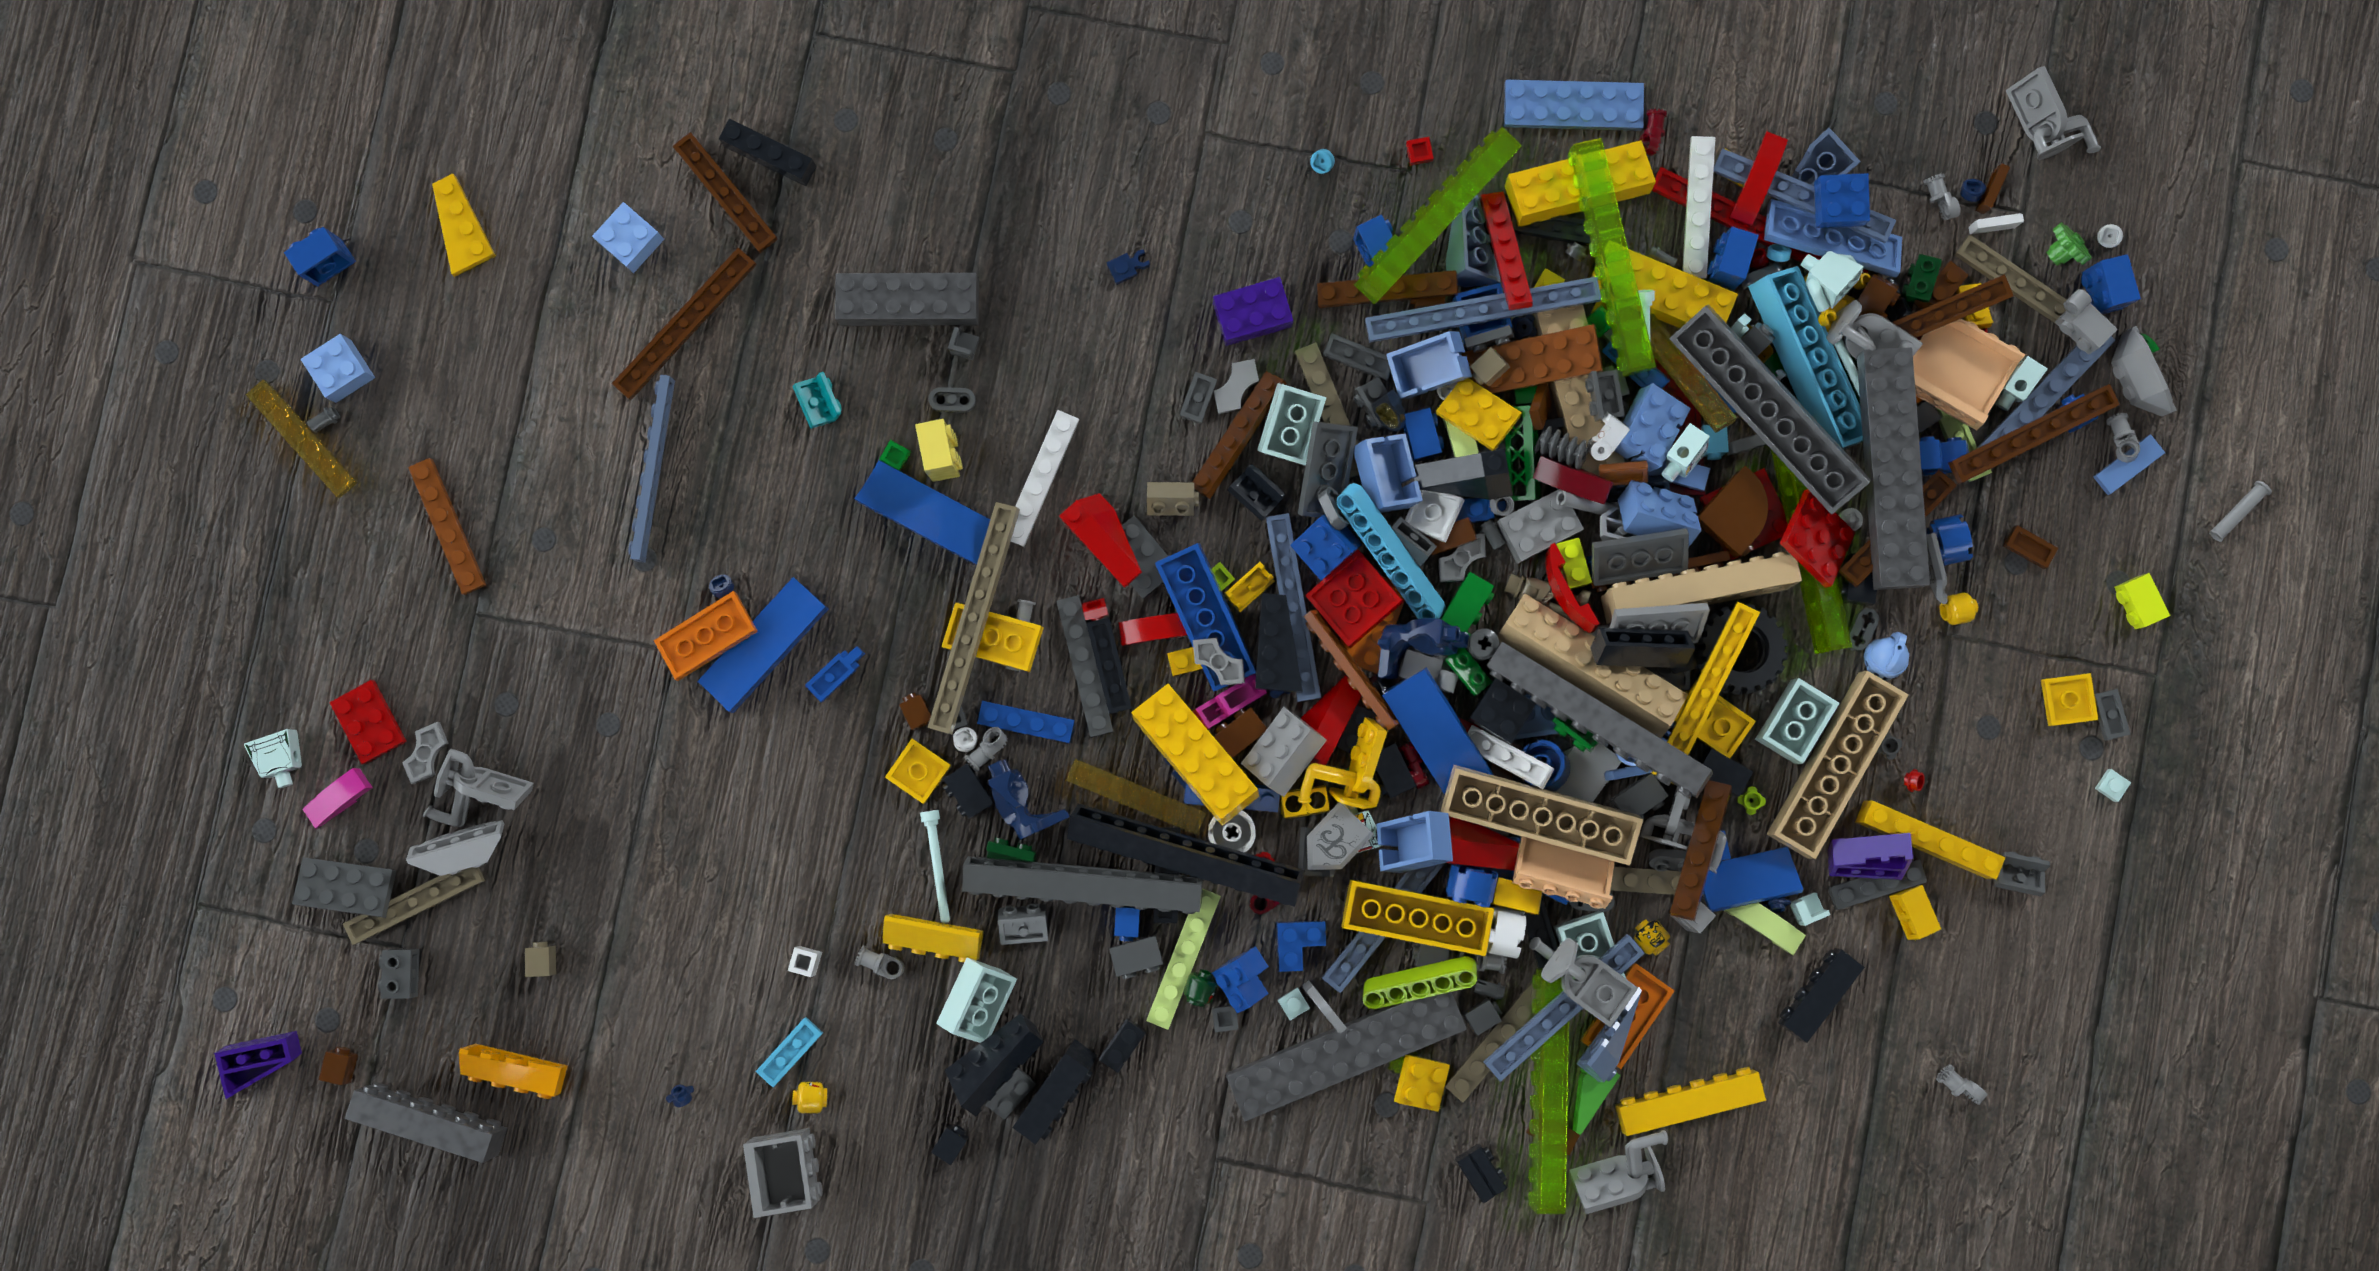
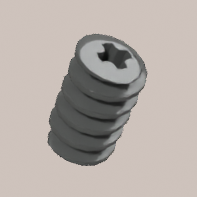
M1551 426L1542 432L1536 443L1535 453L1541 451L1542 456L1549 454L1552 460L1558 458L1560 463L1567 461V465L1570 467L1575 465L1578 470L1582 468L1588 455L1586 440H1583L1578 445L1577 436L1572 441H1569V433H1566L1561 438V430L1559 429L1553 435L1551 434Z
M1479 629L1469 636L1468 647L1465 649L1475 661L1482 662L1495 654L1499 647L1498 636L1490 629ZM1483 641L1482 645L1486 646V648H1484L1483 650L1481 649V645L1478 644V642Z

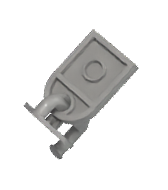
M2045 66L2037 68L2005 90L2025 133L2034 142L2038 152V160L2052 157L2082 138L2086 142L2087 153H2095L2101 149L2088 120L2084 116L2076 115L2067 118L2065 107ZM2077 130H2080L2081 132L2079 134H2075L2067 138H2065L2064 134L2070 133Z
M1854 300L1836 313L1837 318L1832 322L1827 335V340L1832 345L1836 344L1844 336L1847 350L1856 359L1857 355L1863 350L1873 351L1876 349L1912 347L1914 356L1923 345L1920 340L1878 314L1869 313L1859 316L1862 305L1857 300Z
M450 749L438 773L434 796L440 798L453 786L456 791L452 813L448 814L436 810L430 805L424 812L423 817H428L454 827H461L466 822L471 797L476 798L480 802L499 805L503 809L515 810L532 792L534 783L487 768L474 767L471 758L467 754ZM459 762H460V763H462V768L458 770V766H459Z
M1676 787L1669 815L1649 817L1642 827L1640 837L1687 851L1688 846L1678 844L1677 841L1680 833L1687 836H1692L1695 823L1680 819L1682 810L1688 809L1690 799L1679 793ZM1654 826L1665 828L1663 839L1652 836ZM1722 831L1719 833L1709 869L1715 874L1717 873L1716 870L1721 862L1727 837Z
M1534 937L1529 943L1531 950H1536L1549 960L1542 970L1541 977L1549 983L1561 977V984L1565 994L1610 1028L1639 989L1600 959L1592 955L1576 957L1578 943L1571 938L1564 940L1556 951L1544 944L1539 937Z
M1665 1130L1629 1141L1625 1146L1626 1155L1614 1156L1569 1170L1585 1214L1634 1201L1649 1189L1657 1188L1660 1192L1665 1191L1663 1174L1651 1146L1657 1144L1667 1145L1668 1135ZM1642 1148H1644L1647 1159L1645 1162H1642Z

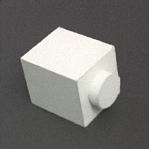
M802 946L794 947L788 971L808 977L815 976L822 952Z

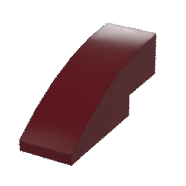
M1549 456L1540 457L1533 478L1600 504L1606 503L1613 485L1612 481L1584 469L1578 470L1574 465L1570 467L1566 463H1560L1557 459L1552 460Z

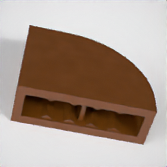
M1744 466L1732 476L1697 515L1700 527L1721 547L1729 551V554L1734 558L1741 555L1746 556L1754 546L1751 543L1758 537L1766 523L1768 500L1765 489L1757 476Z

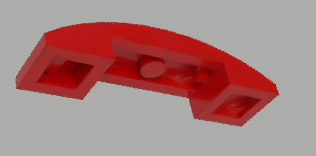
M1768 131L1765 132L1741 194L1738 196L1730 215L1731 219L1752 226L1775 176L1788 139Z
M1553 543L1546 552L1545 559L1550 588L1567 616L1580 628L1591 634L1595 632L1600 623L1589 603L1579 606L1561 573L1566 562L1556 544Z
M1178 613L1118 622L1122 646L1188 636Z

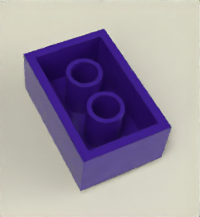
M1280 277L1213 296V306L1225 346L1291 328L1293 325L1292 314Z

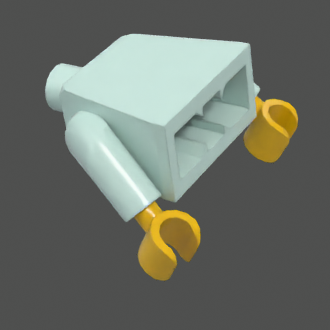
M1829 251L1818 260L1808 254L1801 263V266L1809 271L1805 284L1818 312H1822L1818 317V322L1821 326H1828L1829 321H1835L1837 318L1834 311L1828 310L1829 307L1833 308L1853 286L1857 290L1864 289L1866 287L1865 283L1871 279L1868 273L1862 274L1864 266L1858 264L1851 255L1836 254Z

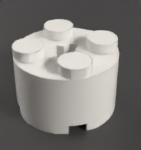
M1244 811L1239 812L1223 826L1215 817L1211 819L1208 827V838L1211 843L1241 852L1248 851L1254 843L1256 837L1255 825L1251 817ZM1234 825L1237 827L1236 832L1238 836H1232L1229 839L1226 837L1228 833L1225 829L1227 827L1232 828Z
M1492 906L1494 914L1487 952L1517 959L1521 952V948L1517 947V945L1520 944L1521 940H1524L1525 911Z

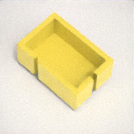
M944 419L915 424L924 471L932 482L960 477L959 470L963 469L961 457L955 447H958L956 433L951 429V425H947Z

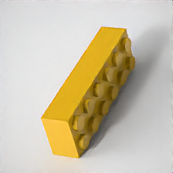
M1642 140L1508 174L1505 189L1517 220V226L1522 227L1560 215L1565 216L1650 194L1656 181Z
M1610 241L1603 247L1591 276L1597 277L1600 293L1602 292L1622 301V305L1639 312L1640 306L1636 302L1635 291L1654 290L1655 300L1652 301V306H1650V316L1678 328L1683 327L1708 304L1727 323L1738 296L1733 291Z
M1166 684L1131 712L1136 724L1222 826L1259 797L1257 787L1169 684Z
M1350 880L1341 927L1486 956L1494 908L1481 907L1471 903H1459L1451 899Z

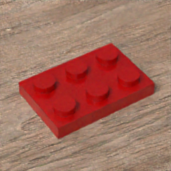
M369 680L329 702L361 764L365 765L407 742L375 680Z

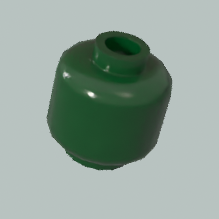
M1200 969L1199 972H1192L1188 976L1183 992L1190 1004L1204 1007L1205 1004H1210L1213 1001L1218 984L1210 971Z

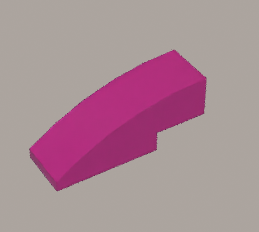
M1254 673L1245 678V683L1235 684L1192 712L1209 730L1267 692L1266 690H1255L1256 674Z
M352 768L320 792L303 808V811L315 829H318L357 802L356 799L373 787L360 768Z

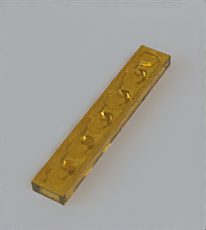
M1653 313L1650 314L1651 353L1715 433L1734 423L1737 418L1700 371L1669 339L1672 336ZM1640 320L1634 323L1632 329L1641 339Z
M261 380L245 394L336 497L341 498L358 483L266 380Z
M1077 759L1074 760L1066 779L1068 782L1194 834H1198L1206 812Z

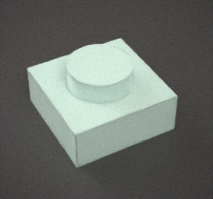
M1746 314L1742 315L1731 327L1740 339L1748 332L1749 328L1747 325L1752 320Z
M2107 769L2095 789L2112 801L2119 802L2131 782L2114 770Z
M1298 987L1277 999L1289 1020L1310 1009Z

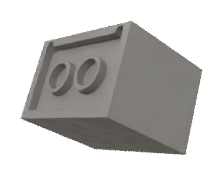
M810 1128L753 1137L743 1144L754 1218L811 1209L820 1200L823 1190L821 1182H817L816 1173L819 1172L818 1159L814 1158L813 1148H815L816 1143L814 1134H810Z

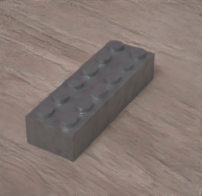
M836 273L835 319L840 326L978 325L979 279L976 273Z
M373 1083V1085L364 1086L353 1092L345 1116L347 1120L481 1163L499 1155L507 1131V1127L501 1126L500 1121L494 1119H487L485 1121L479 1119V1115L472 1112H464L463 1114L455 1111L456 1108L451 1105L442 1104L438 1106L433 1104V1100L429 1098L419 1097V1099L410 1097L411 1093L407 1091L396 1090L394 1092L388 1090V1086L382 1083Z

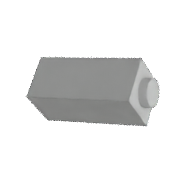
M1700 901L1695 921L1670 916L1685 930L1701 933L1716 915Z

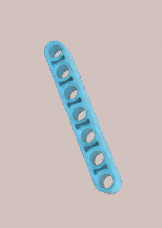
M1349 484L1337 497L1338 508L1418 619H1440L1446 610V605L1365 490L1358 484Z

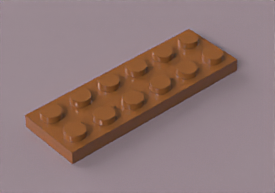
M1592 324L1517 340L1501 346H1490L1510 365V368L1491 386L1485 383L1480 386L1492 394H1498L1589 375L1591 371L1603 372L1595 325ZM1490 347L1474 353L1473 350L1461 353V355L1467 357L1470 367ZM1473 376L1469 378L1479 384Z

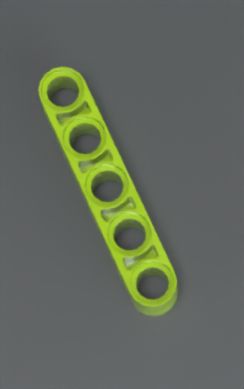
M1464 956L1369 978L1363 985V1003L1370 1009H1379L1470 988L1477 982L1476 961L1471 957Z

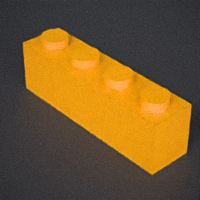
M480 1044L469 1045L459 1050L460 1074L468 1076L469 1081L482 1082V1080L491 1082V1086L505 1088L507 1085L515 1087L514 1091L519 1093L536 1092L538 1097L544 1099H552V1096L561 1094L568 1065Z

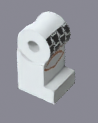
M1608 412L1601 419L1605 423L1597 436L1592 437L1587 443L1588 452L1594 459L1599 461L1607 459L1630 431L1624 423Z

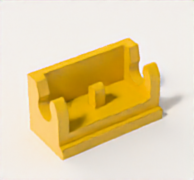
M1259 562L1225 592V597L1239 612H1242L1275 582L1273 580L1274 577Z
M1923 885L1910 887L1889 895L1907 940L1922 939L1941 930Z

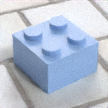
M624 202L592 236L633 273L664 240L658 231Z
M342 334L337 335L301 358L302 363L324 397L335 403L375 378L352 340Z

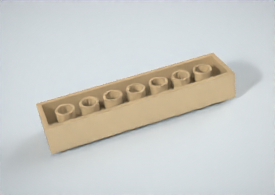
M1583 305L1532 314L1535 317L1534 327L1537 329V336L1588 325ZM1588 375L1549 383L1558 418L1563 417L1564 427L1561 429L1563 436L1569 433V441H1572L1577 436L1578 445L1583 440H1586L1587 448L1588 441L1592 437L1597 436L1605 425L1603 421L1595 422L1594 416L1590 414L1589 402H1591L1590 392L1587 393L1585 387V379L1588 378ZM1613 451L1607 459L1599 461L1594 459L1588 452L1586 461L1581 469L1599 476V465L1624 463V458Z
M1786 551L1775 553L1771 558L1764 559V556L1753 557L1749 559V562L1742 564L1741 560L1728 562L1727 566L1718 568L1716 564L1704 567V570L1695 572V569L1682 571L1681 575L1674 577L1672 573L1658 576V579L1650 581L1649 578H1642L1636 580L1631 585H1627L1626 582L1616 583L1601 596V602L1606 623L1611 624L1614 609L1697 603L1711 605L1788 590L1801 582L1802 578L1797 560L1791 554L1787 555Z
M1524 594L1498 634L1499 642H1504L1652 734L1662 738L1672 725L1688 694L1645 667L1596 665L1590 649L1595 636L1527 594Z
M1869 671L1858 672L1767 832L1768 836L1807 859L1817 858L1907 699V693Z
M1453 765L1441 807V812L1449 813L1450 817L1629 866L1643 823V819L1637 814L1553 791L1542 790L1538 787Z

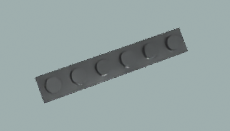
M1077 595L1058 600L1056 602L1090 737L1114 732L1080 596Z

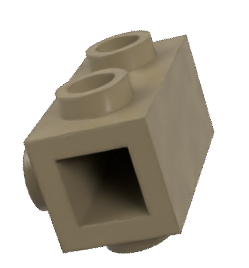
M1147 482V515L1194 516V506H1199V492H1194V483Z

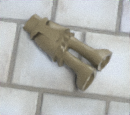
M1514 574L1510 575L1504 591L1513 594V598H1517L1520 601L1523 595L1527 594L1574 623L1559 605L1550 602V599H1555L1549 582L1532 577L1525 578L1524 575L1521 577ZM1582 590L1578 594H1573L1579 606L1587 604L1591 592Z

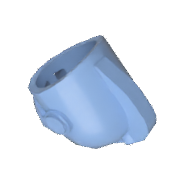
M1895 632L1888 638L1875 639L1870 642L1863 656L1867 671L1884 681L1901 675L1906 670L1909 662V652L1905 645L1907 635Z

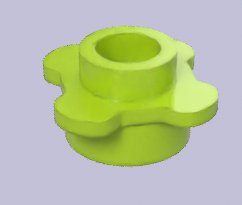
M1751 786L1747 788L1746 793L1737 797V802L1745 807L1747 814L1753 815L1757 809L1765 805L1766 799L1757 792L1756 787Z

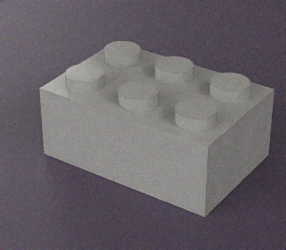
M1558 489L1497 521L1496 525L1507 542L1506 544L1517 564L1549 549L1551 544L1560 543L1584 530L1573 508L1557 505L1556 496L1559 491L1563 490Z
M1283 707L1241 764L1268 788L1284 797L1327 740L1300 717Z

